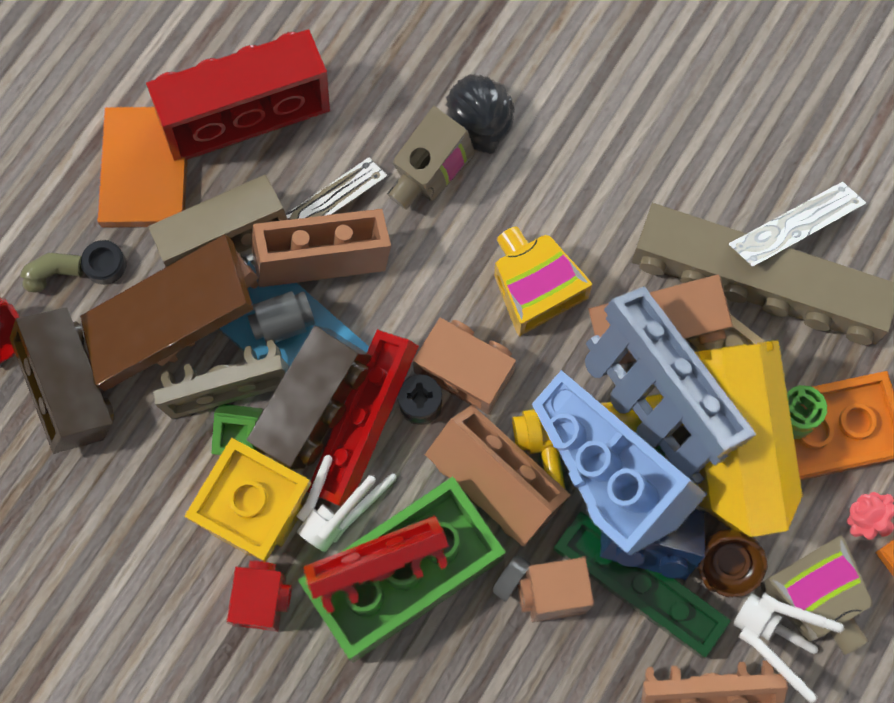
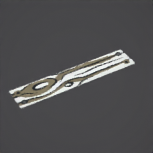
M368 157L286 214L287 219L331 215L381 181L387 174ZM253 254L245 256L255 267Z
M841 182L729 243V245L753 267L861 207L866 202L845 183Z

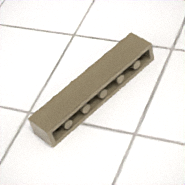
M652 202L631 263L639 265V268L644 272L657 276L667 274L679 278L682 284L719 274L727 300L736 303L747 301L762 306V309L768 314L778 317L789 315L804 320L805 325L815 330L827 331L831 329L846 334L848 340L857 344H877L889 332L894 315V282L789 247L752 267L729 245V243L747 233Z

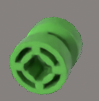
M800 385L793 387L787 392L794 439L806 437L824 421L827 414L826 400L817 389L811 386Z

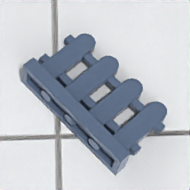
M645 286L613 298L605 307L604 311L608 315L605 319L610 326L601 338L599 335H596L587 341L586 345L590 352L585 358V365L593 377L600 378L608 374L616 387L611 392L612 405L618 412L623 414L632 410L635 411L642 421L637 428V435L653 449L660 446L669 458L668 461L693 483L699 485L704 480L699 471L711 461L715 466L723 462L728 457L727 454L747 444L756 433ZM630 351L637 362L626 373L619 362ZM656 387L664 398L652 409L645 398ZM683 423L690 432L691 437L680 447L672 434Z

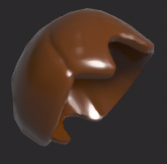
M723 529L706 538L705 557L698 564L697 568L708 590L717 592L725 597H743L760 587L768 569V562L763 547L754 536L750 537L735 529Z

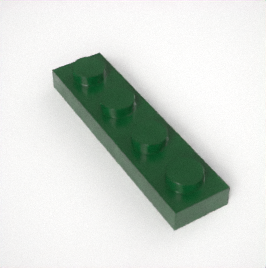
M580 511L553 550L566 560L585 557L588 575L698 657L705 659L731 620L673 578H668L661 573L639 567L623 566L616 561L600 557L602 530L591 518Z

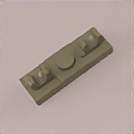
M272 340L267 341L268 354L261 360H257V354L251 346L245 347L244 358L248 363L245 365H219L210 369L209 373L198 375L192 366L186 364L184 365L185 378L175 384L174 376L168 370L163 371L161 381L165 388L153 391L155 405L171 419L276 390L290 367L281 357V351Z

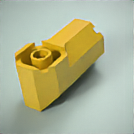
M779 340L695 352L756 433L747 444L727 454L728 457L723 462L714 466L710 461L699 471L704 480L697 486L707 495L698 506L713 515L725 526L750 537L788 531L801 501L802 490Z

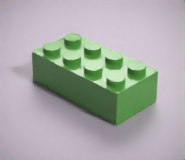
M451 477L341 551L343 552L436 516L449 547L442 549L447 559L446 568L441 569L434 556H426L420 562L423 577L417 578L409 562L405 563L404 567L396 569L395 573L387 579L377 582L368 580L360 584L359 582L354 583L358 594L357 603L352 604L348 593L340 590L333 593L331 600L334 612L331 613L324 609L321 597L313 599L307 585L306 576L298 580L352 663L504 560L506 552L454 477Z

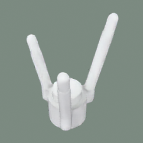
M326 455L318 470L306 503L297 514V517L303 521L297 530L298 534L319 550L327 552L332 543H336L344 531L396 481L397 477L395 474H389L360 503L359 501L375 483L376 479L374 476H368L336 513L323 504L318 510H315L314 507L333 460L331 455Z
M751 593L733 624L743 630L739 638L752 645L810 703L816 702V695L760 639V636L769 641L775 632L808 652L816 654L818 647L780 624L782 616L775 613V611L839 633L844 631L843 624L779 602L766 593L762 598Z

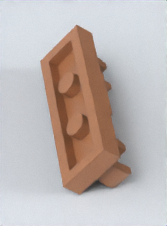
M767 660L762 662L761 675H750L746 670L745 662H739L736 674L720 675L717 673H707L701 676L690 677V679H681L679 668L671 666L670 680L658 681L655 678L653 667H647L641 703H784L788 686L786 679L781 674H773V666Z

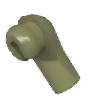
M60 253L44 254L24 265L20 274L23 278V288L28 292H41L47 286L45 278L53 274L81 277L84 272L81 267L82 256Z

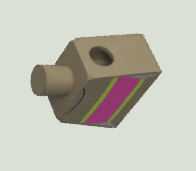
M433 106L394 158L393 164L400 178L387 195L405 210L420 193L431 201L435 200L475 155L468 131L436 106Z
M842 535L762 581L761 589L777 601L823 616L844 626V631L839 633L785 615L808 641L818 639L830 632L844 655L868 642L853 617L870 608L872 600Z

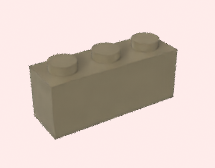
M265 174L148 226L167 267L224 234L233 241L235 250L243 258L252 254L253 224L288 219Z

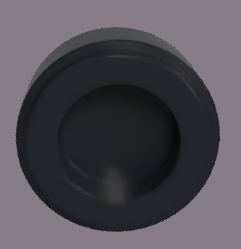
M99 240L85 248L82 253L81 267L91 281L107 285L116 282L122 277L126 269V258L118 245L108 240Z

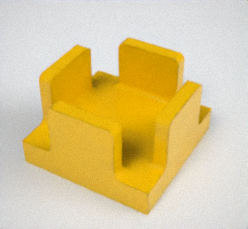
M231 437L184 517L206 529L214 537L266 563L276 545L282 547L299 519L297 514L302 509L301 501L312 483L302 475Z

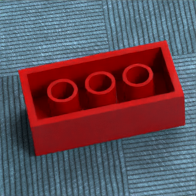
M309 29L298 33L287 32L279 36L277 40L258 46L248 45L238 50L237 53L219 59H205L195 67L179 72H166L159 75L155 80L146 82L157 118L174 161L184 157L188 160L330 112L327 70Z

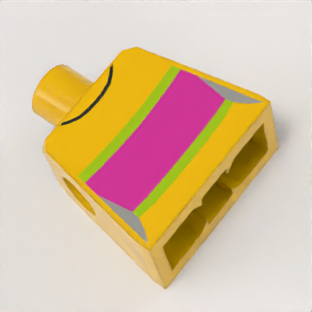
M518 226L509 228L498 236L497 242L506 256L495 262L494 275L519 337L589 298L592 288L591 281L551 236L543 235L528 243Z

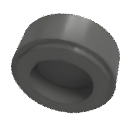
M519 555L514 556L494 585L493 593L507 602L519 585L520 580L525 576L528 567L532 564Z

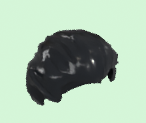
M469 74L458 80L457 84L450 89L449 94L446 96L447 102L445 106L448 108L446 115L468 131L473 149L493 154L496 152L499 143L512 128L513 113L515 112L513 100L506 93L503 84L495 82L487 76Z

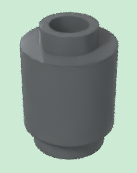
M290 291L253 304L255 313L247 316L255 339L264 338L266 344L269 340L277 343L307 332V327L315 325L305 292L294 295Z

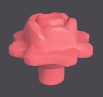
M871 492L869 495H861L851 505L850 516L847 518V524L851 526L850 534L854 537L864 536L868 540L874 539L877 533L882 537L890 535L894 530V524L890 521L894 517L893 496L890 494L879 495L876 492Z

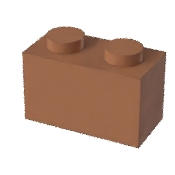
M440 317L413 360L414 373L428 375L436 380L440 388L468 404L474 405L477 409L489 415L515 371L516 360L511 357L512 353L503 345L495 341H489L487 344L474 337V331L466 324L458 320H452L450 323Z
M585 557L529 566L524 579L520 580V585H518L522 613L530 612L532 623L584 615L594 605Z

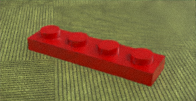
M378 329L376 330L367 351L372 356L366 365L369 367L368 375L361 386L356 390L352 389L344 404L346 405V411L331 433L311 479L312 484L307 492L310 493L318 470L326 455H331L333 460L319 497L342 507L358 488L419 345L411 340Z

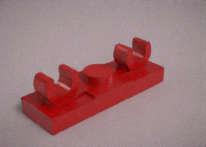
M433 516L304 566L307 585L313 599L321 597L324 609L331 613L334 612L331 600L333 593L340 590L348 593L351 603H357L358 594L354 583L359 582L360 584L368 580L377 582L387 579L395 573L396 569L404 567L405 563L409 562L417 578L423 577L420 562L426 556H434L440 568H446L447 559L442 549L449 547L436 516Z

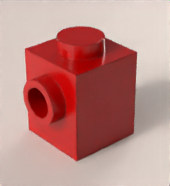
M249 561L248 568L235 567L227 623L235 627L278 632L281 612L288 613L290 608L292 585L286 584L285 575L282 572L276 571V564L263 561Z

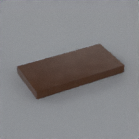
M222 235L80 315L97 387L106 391L254 310L234 243L228 236Z

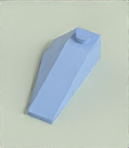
M562 370L532 403L551 442L563 458L573 484L583 496L593 522L627 554L632 555L677 530L707 495Z

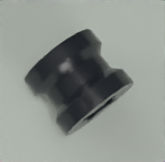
M422 374L413 375L404 380L398 394L401 414L412 424L424 425L434 421L442 408V392L439 384L435 379Z

